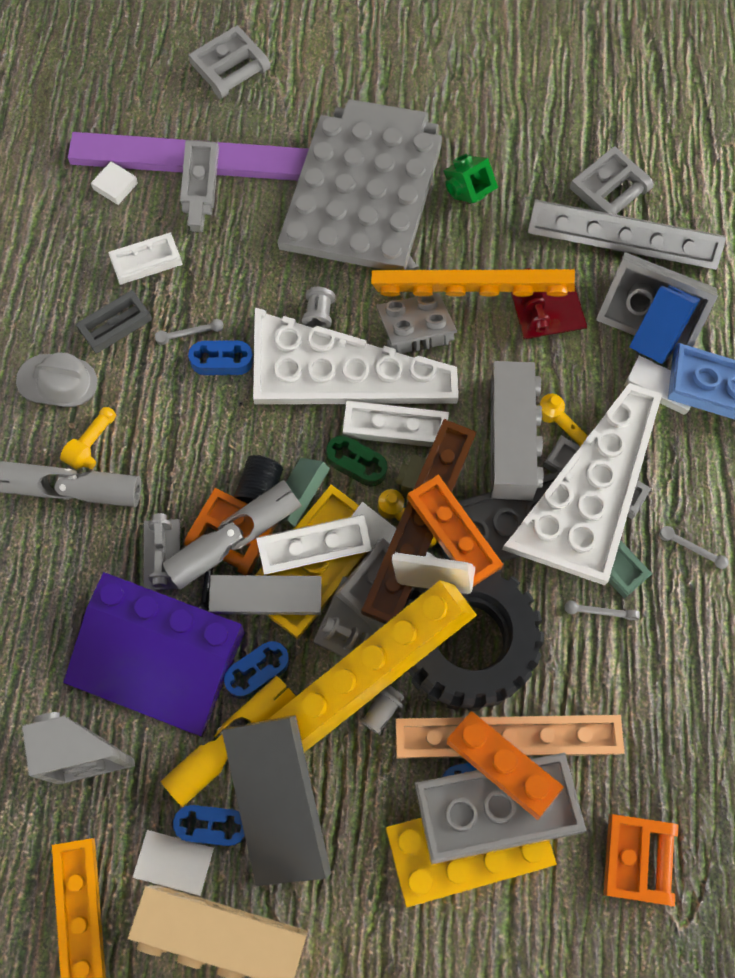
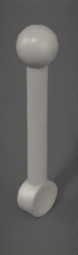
M214 319L210 324L167 333L160 330L155 334V340L159 345H165L170 339L209 330L219 332L223 329L224 324L220 319Z
M670 526L663 527L659 532L662 540L675 541L713 561L719 569H725L729 564L726 556H716L676 535L674 529Z
M573 600L566 602L564 606L565 611L570 615L583 612L623 617L627 620L640 619V612L637 610L624 611L578 605Z

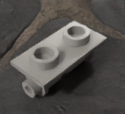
M157 513L152 515L151 521H144V587L147 589H179L166 572L162 563L180 551V519L167 520L166 514Z

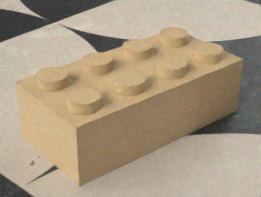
M151 885L144 888L128 939L138 942L136 949L146 954L161 956V953H167V951L178 954L176 962L188 967L201 969V966L206 963L219 967L217 975L224 978H242L244 976L252 978H295L308 930L168 887Z

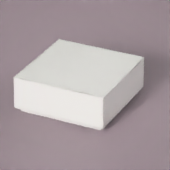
M112 161L91 182L93 190L117 205L138 184L136 176Z

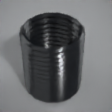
M248 456L233 497L249 504L279 483L282 471L284 470L282 465L266 456Z

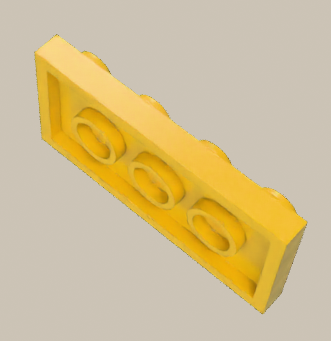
M330 485L294 529L352 517L359 505L336 487ZM368 552L265 575L263 567H261L255 575L321 576L322 611L336 593L342 577L348 578ZM318 615L267 616L298 640Z
M421 818L385 827L406 908L557 865L550 840L431 865Z

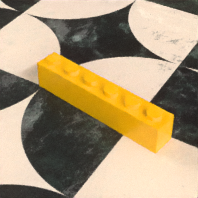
M439 580L268 720L296 715L305 753L477 616L454 584Z

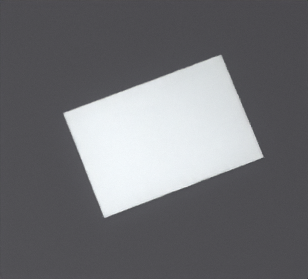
M147 830L133 878L201 896L214 848Z

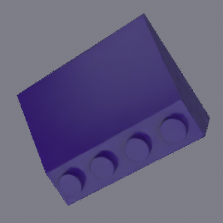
M103 572L86 608L63 683L202 737L224 685L226 671L234 661L245 632L240 623Z

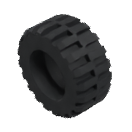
M502 569L475 585L470 594L461 593L470 606L485 611L498 624L503 637V648L500 656L489 667L473 671L453 665L441 654L438 647L406 671L412 677L411 683L417 690L422 688L428 693L427 698L437 703L439 700L446 703L447 708L453 710L467 708L468 711H480L483 707H494L517 692L529 680L533 669L538 665L542 655L539 653V648L544 644V632L539 631L538 627L542 623L540 611H533L531 604L534 602V599L529 591L522 594L517 589L521 582L513 576L509 580L500 576ZM415 587L410 599H407L404 609L429 588Z

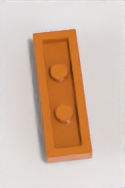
M439 474L408 493V501L450 560L473 564L475 567L473 587L503 567L502 561Z
M472 711L447 738V745L537 820L542 817L564 788L562 784Z

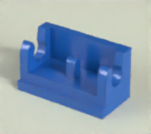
M670 285L668 287L660 286L629 347L663 364L674 350L700 298Z

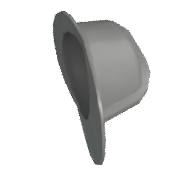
M58 352L54 354H39L28 359L17 373L16 385L19 393L27 400L62 407H76L85 404L93 397L97 389L98 378L94 369L86 361L78 359L69 353Z

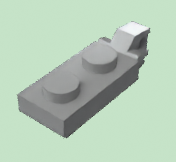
M185 141L180 202L183 213H189L188 226H190V231L203 232L205 215H212L219 155L218 142Z

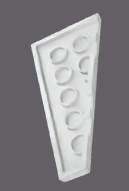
M255 308L254 405L346 404V401L374 404H457L459 398L457 367L421 356L414 358L400 354L391 347L384 346V348L373 346L367 344V340L320 326L309 327L296 323L293 318L283 316V318L266 314L265 310Z
M629 383L549 486L538 503L529 512L518 529L509 538L502 550L606 585L610 578L662 393Z

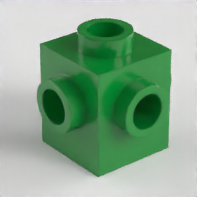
M464 154L455 158L453 165L443 170L447 179V191L455 200L465 201L469 204L476 203L498 188L489 159L485 157Z

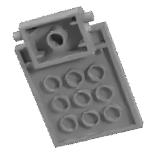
M349 99L345 108H335L334 117L320 115L277 242L279 250L382 270H406L442 146V136L437 135L439 125L428 122V112Z

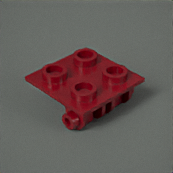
M576 287L575 292H568L566 296L560 297L549 296L547 292H533L532 296L520 297L510 292L523 339L587 329Z

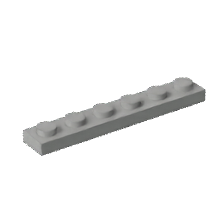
M537 199L534 200L527 230L530 234L716 270L726 242L724 235Z

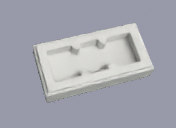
M171 232L108 252L120 285L182 265L181 257Z

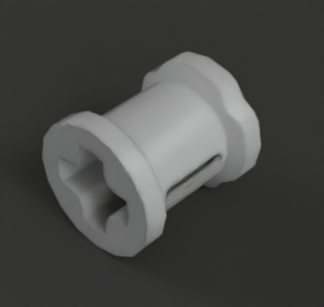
M311 287L306 291L308 305L307 312L302 316V323L313 328L320 326L329 329L332 323V319L329 316L330 307L335 302V293L325 287Z

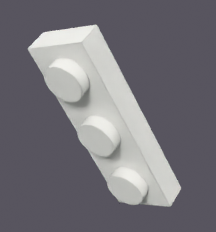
M346 401L343 435L354 439L432 447L443 420H448L449 412Z
M364 514L256 537L264 575L372 551Z

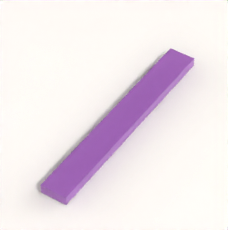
M72 132L68 160L70 165L106 167L112 161L124 169L183 173L186 140ZM218 142L217 175L298 181L309 149Z

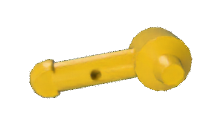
M553 393L543 396L538 404L542 406V421L546 423L555 422L581 447L588 435L564 412V400L559 395Z
M103 407L78 440H70L63 447L60 460L75 470L83 467L93 469L96 461L91 457L90 447L105 428L115 420V411L110 407Z
M385 490L378 499V512L384 518H396L400 522L405 510L404 497L397 490ZM433 537L429 548H432L438 542L435 537Z

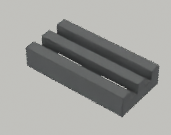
M131 290L76 323V326L94 353L97 354L150 322L152 317L135 292ZM132 304L135 305L134 307L122 313L121 315H116L117 313L121 312L122 310L126 309ZM107 320L106 324L91 333L89 332V330Z

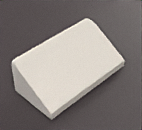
M639 355L624 386L632 383L662 393L660 404L683 415L689 412L691 406L668 399L671 370Z
M403 553L392 554L396 580L401 585L431 588L439 580L454 584L460 593L470 594L472 592L475 567L471 563Z

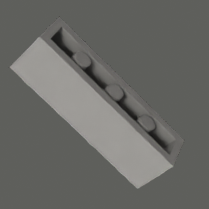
M494 361L490 379L491 499L533 501L537 488H542L544 478L543 467H537V457H541L543 449L542 436H537V426H541L542 406L536 405V396H540L541 376H535V362Z

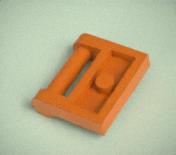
M214 488L189 530L184 545L187 546L204 535L208 526L218 531L219 525L224 520L246 506L247 503ZM240 517L233 521L242 530L244 538L249 536L254 528L251 517ZM277 524L258 537L272 534ZM256 538L246 544L249 548L245 555L230 549L229 553L223 558V561L237 567V572L243 575H250L260 556Z
M609 814L603 895L675 906V894L671 893L674 837H678L679 825ZM650 833L658 834L655 891L647 889Z

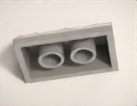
M624 252L596 320L635 336L660 286L668 287L670 285L700 298L695 311L677 344L681 343L693 347L718 297L717 288Z
M59 712L38 715L34 717L35 723L22 726L28 774L30 777L60 785L135 767L134 758L91 730L78 724V722L70 720L69 717H60Z

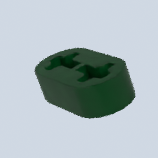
M344 435L336 436L328 442L326 447L327 461L334 469L369 487L377 486L385 480L388 469L387 461L380 453ZM348 448L349 457L343 455L340 459L336 458V451L334 449ZM373 463L377 464L379 474L373 472L370 476L367 475L364 465L370 467Z

